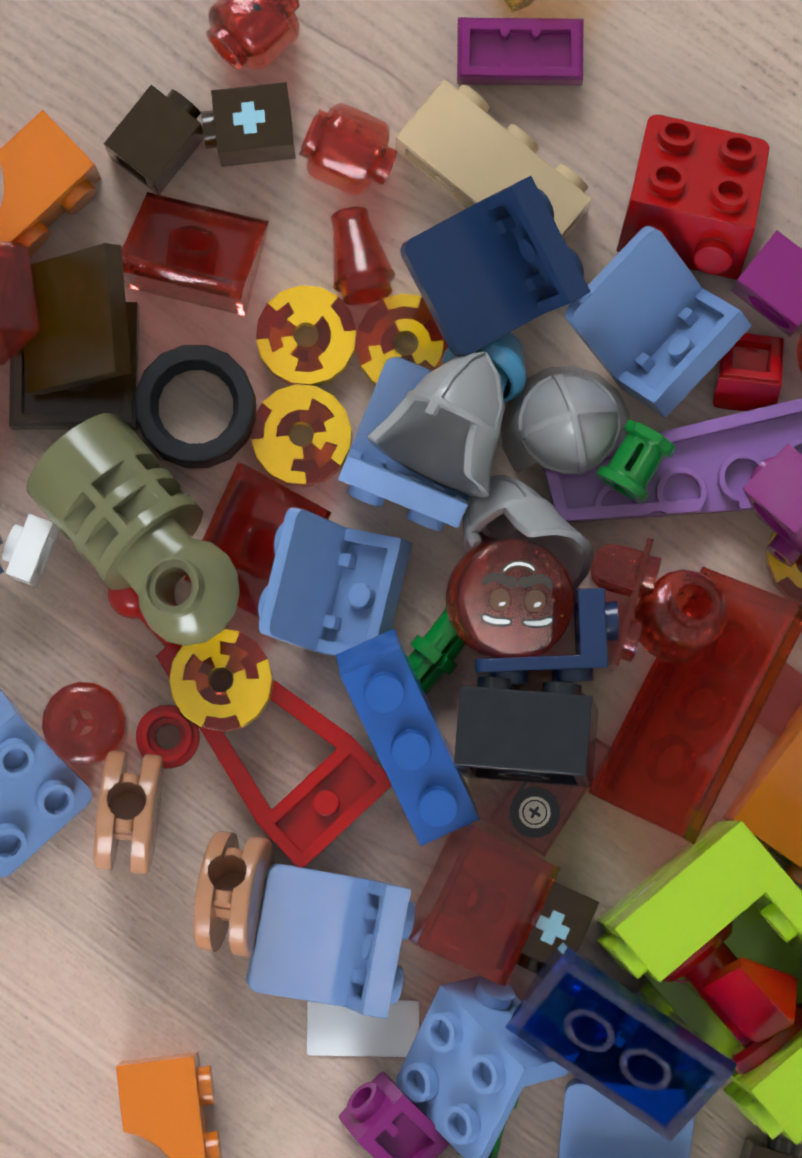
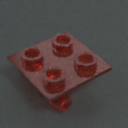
M647 538L642 551L619 544L604 545L596 552L593 559L591 577L595 585L599 588H605L606 591L629 597L619 631V640L616 641L608 671L610 672L616 671L620 659L631 662L637 650L644 621L632 618L637 598L649 600L662 558L650 555L654 541L651 538Z

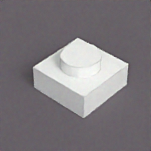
M28 514L24 527L17 524L13 526L2 553V560L9 562L6 570L8 576L37 588L59 533V529L53 522Z

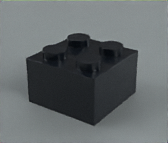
M478 677L477 687L460 686L454 766L465 778L592 788L598 710L593 696H585L584 693H581V685L566 682H543L542 692L521 691L520 688H516V684H511V679L501 677Z

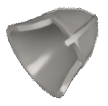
M479 350L467 356H456L426 374L413 390L406 393L404 399L391 414L367 436L370 443L384 455L428 480L469 496L488 497L492 466L497 443L500 439L499 431L505 409L501 376L488 353Z
M576 366L550 367L527 378L522 393L517 398L507 402L501 422L503 450L514 471L518 473L538 462L542 467L561 474H585L605 460L614 449L616 442L623 441L626 436L623 427L627 420L630 419V413L619 391L598 373Z
M496 475L491 477L488 497L479 498L468 495V506L462 518L464 532L462 545L465 556L473 567L482 613L511 619L530 616L537 612H531L525 606L524 599L529 591L539 590L544 594L546 603L542 610H545L573 593L588 576L594 560L591 542L573 528L558 513L556 507L546 499H543L535 490L509 476ZM512 560H527L532 562L537 568L536 573L523 568H513L504 574L517 579L515 587H508L497 581L489 582L487 585L482 584V579L490 573L502 574V567ZM544 574L552 580L553 588L549 589L544 583L520 587L518 580L521 577ZM497 588L508 591L511 599L510 605L502 611L493 609L489 604V596Z

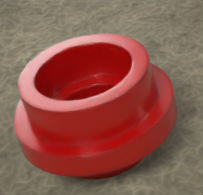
M157 706L149 710L138 723L136 744L143 758L145 754L161 756L164 769L177 768L186 764L195 755L199 747L200 731L198 725L184 717L178 706ZM165 725H174L180 732V741L172 749H163L157 742V733Z

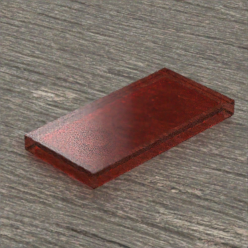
M703 566L698 574L700 579L696 578L592 783V788L588 791L589 794L692 844H695L802 631L801 604ZM696 584L703 586L704 590L699 589Z

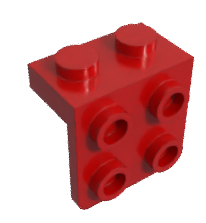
M659 114L650 116L647 120L633 187L616 251L620 252L643 227L652 226L663 233L688 269L737 280L740 277L756 227L770 150L769 144L761 138Z

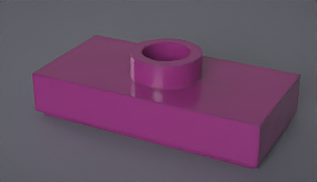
M458 17L457 85L582 86L584 19Z

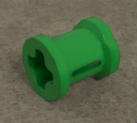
M628 419L623 427L626 433L625 438L608 466H600L595 476L619 494L632 501L644 504L649 496L646 487L664 457L671 458L676 452L677 447L650 427Z

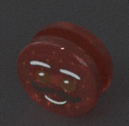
M493 540L471 549L454 567L446 588V610L455 633L469 648L479 654L492 658L536 657L543 654L561 639L569 626L573 613L574 592L566 568L551 551L539 544L526 540Z

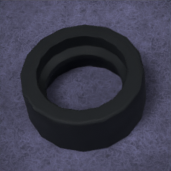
M181 345L160 354L144 370L135 391V417L147 443L164 460L184 468H211L230 460L248 442L256 423V396L245 370L228 353L208 345ZM189 370H204L218 376L228 386L233 398V415L228 427L217 438L205 443H186L174 438L164 428L159 416V399L164 387L175 376Z

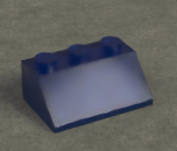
M565 942L559 945L536 974L505 1027L670 1142L730 1078L737 1067L736 1062L728 1054Z

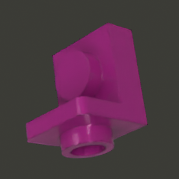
M385 1072L379 1073L371 1082H367L357 1088L349 1098L347 1107L339 1115V1119L354 1139L374 1158H437L450 1144L435 1129V1124L400 1090Z

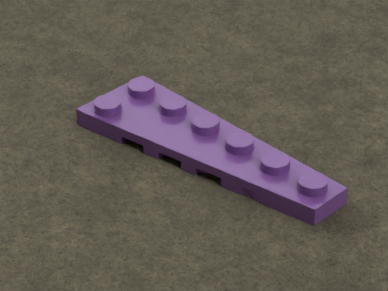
M802 398L658 432L677 447V450L671 458L664 457L646 487L649 496L644 504L626 498L602 483L595 476L600 466H608L622 441L616 442L614 449L600 465L585 474H561L543 467L551 503L568 523L751 511L753 508L742 488L750 481L751 475L757 466L764 460L775 457L788 443L802 454Z

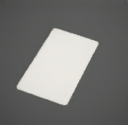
M398 1000L396 1004H390L387 1019L361 1015L346 1007L311 1001L307 1002V1055L406 1057L419 1031L418 1001Z

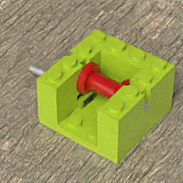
M742 821L712 822L596 920L606 931L597 941L621 969L634 975L637 979L643 975L648 982L639 991L663 1019L672 1012L690 1031L681 1041L700 1064L707 1069L716 1062L732 1081L723 1091L741 1113L764 1133L766 1132L772 1140L782 1133L797 1145L802 1141V891ZM741 957L788 973L798 979L794 1024L761 1043L754 1042L748 1038L702 989L704 978Z

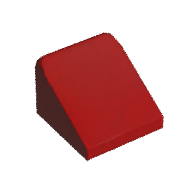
M745 333L729 352L717 362L713 392L714 407L750 411L777 404L782 387L784 338Z
M741 957L703 979L702 989L754 1042L761 1043L794 1024L798 979L793 977V975Z

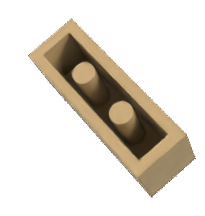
M444 79L397 134L396 152L465 208L531 175L537 188L542 190L549 198L554 210V221L565 240L588 213L592 199L584 193L588 189L584 180L563 164H558L556 168H553L536 154L539 150L538 144L524 130L514 124H510L505 129L487 114L491 109L489 104L472 88L462 84L457 90Z

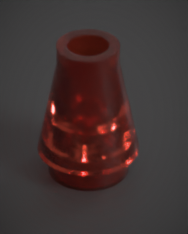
M355 206L335 212L331 216L333 226L334 290L341 293L345 304L353 306L371 304L388 297L392 293L390 281L395 277V272L373 229L368 210L365 207Z

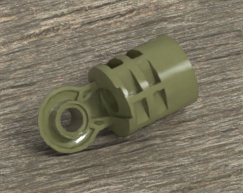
M103 413L87 419L65 433L42 455L28 478L27 493L64 536L74 542V548L89 564H92L97 569L98 576L111 590H121L129 587L134 589L138 594L140 611L152 631L167 642L188 646L207 642L224 630L235 614L240 594L237 571L228 555L213 543L192 538L201 523L203 510L190 495H184L180 490V484L166 468L159 466V460L119 414ZM189 575L192 584L190 596L184 603L177 605L174 596L176 584L182 577Z

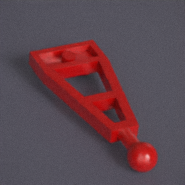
M108 587V600L114 611L125 618H139L165 646L156 657L170 679L172 662L183 645L167 642L150 629L140 611L138 594L132 587L121 590H111ZM220 641V654H222V641ZM244 659L241 664L247 672L248 679H259L257 667ZM274 680L271 701L336 748L328 758L274 808L271 809L225 734L239 721L237 716L225 718L206 716L202 728L198 727L256 823L297 867L305 868L391 789L392 785L386 772L349 733Z

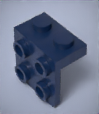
M531 175L408 239L402 244L400 249L401 257L452 354L457 357L470 355L540 315L568 305L591 292L583 278L584 269L580 258L573 249L566 245L554 221L553 206L547 195L537 188Z
M605 588L577 589L573 592L576 655L474 659L475 672H488V677L511 679V684L528 683V670L552 669V681L554 682L594 681L593 668L608 667L607 641L619 640L617 601L605 602Z

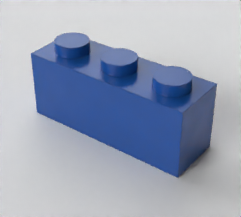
M395 628L336 654L340 677L420 846L480 820L473 795L464 776L454 766V754Z

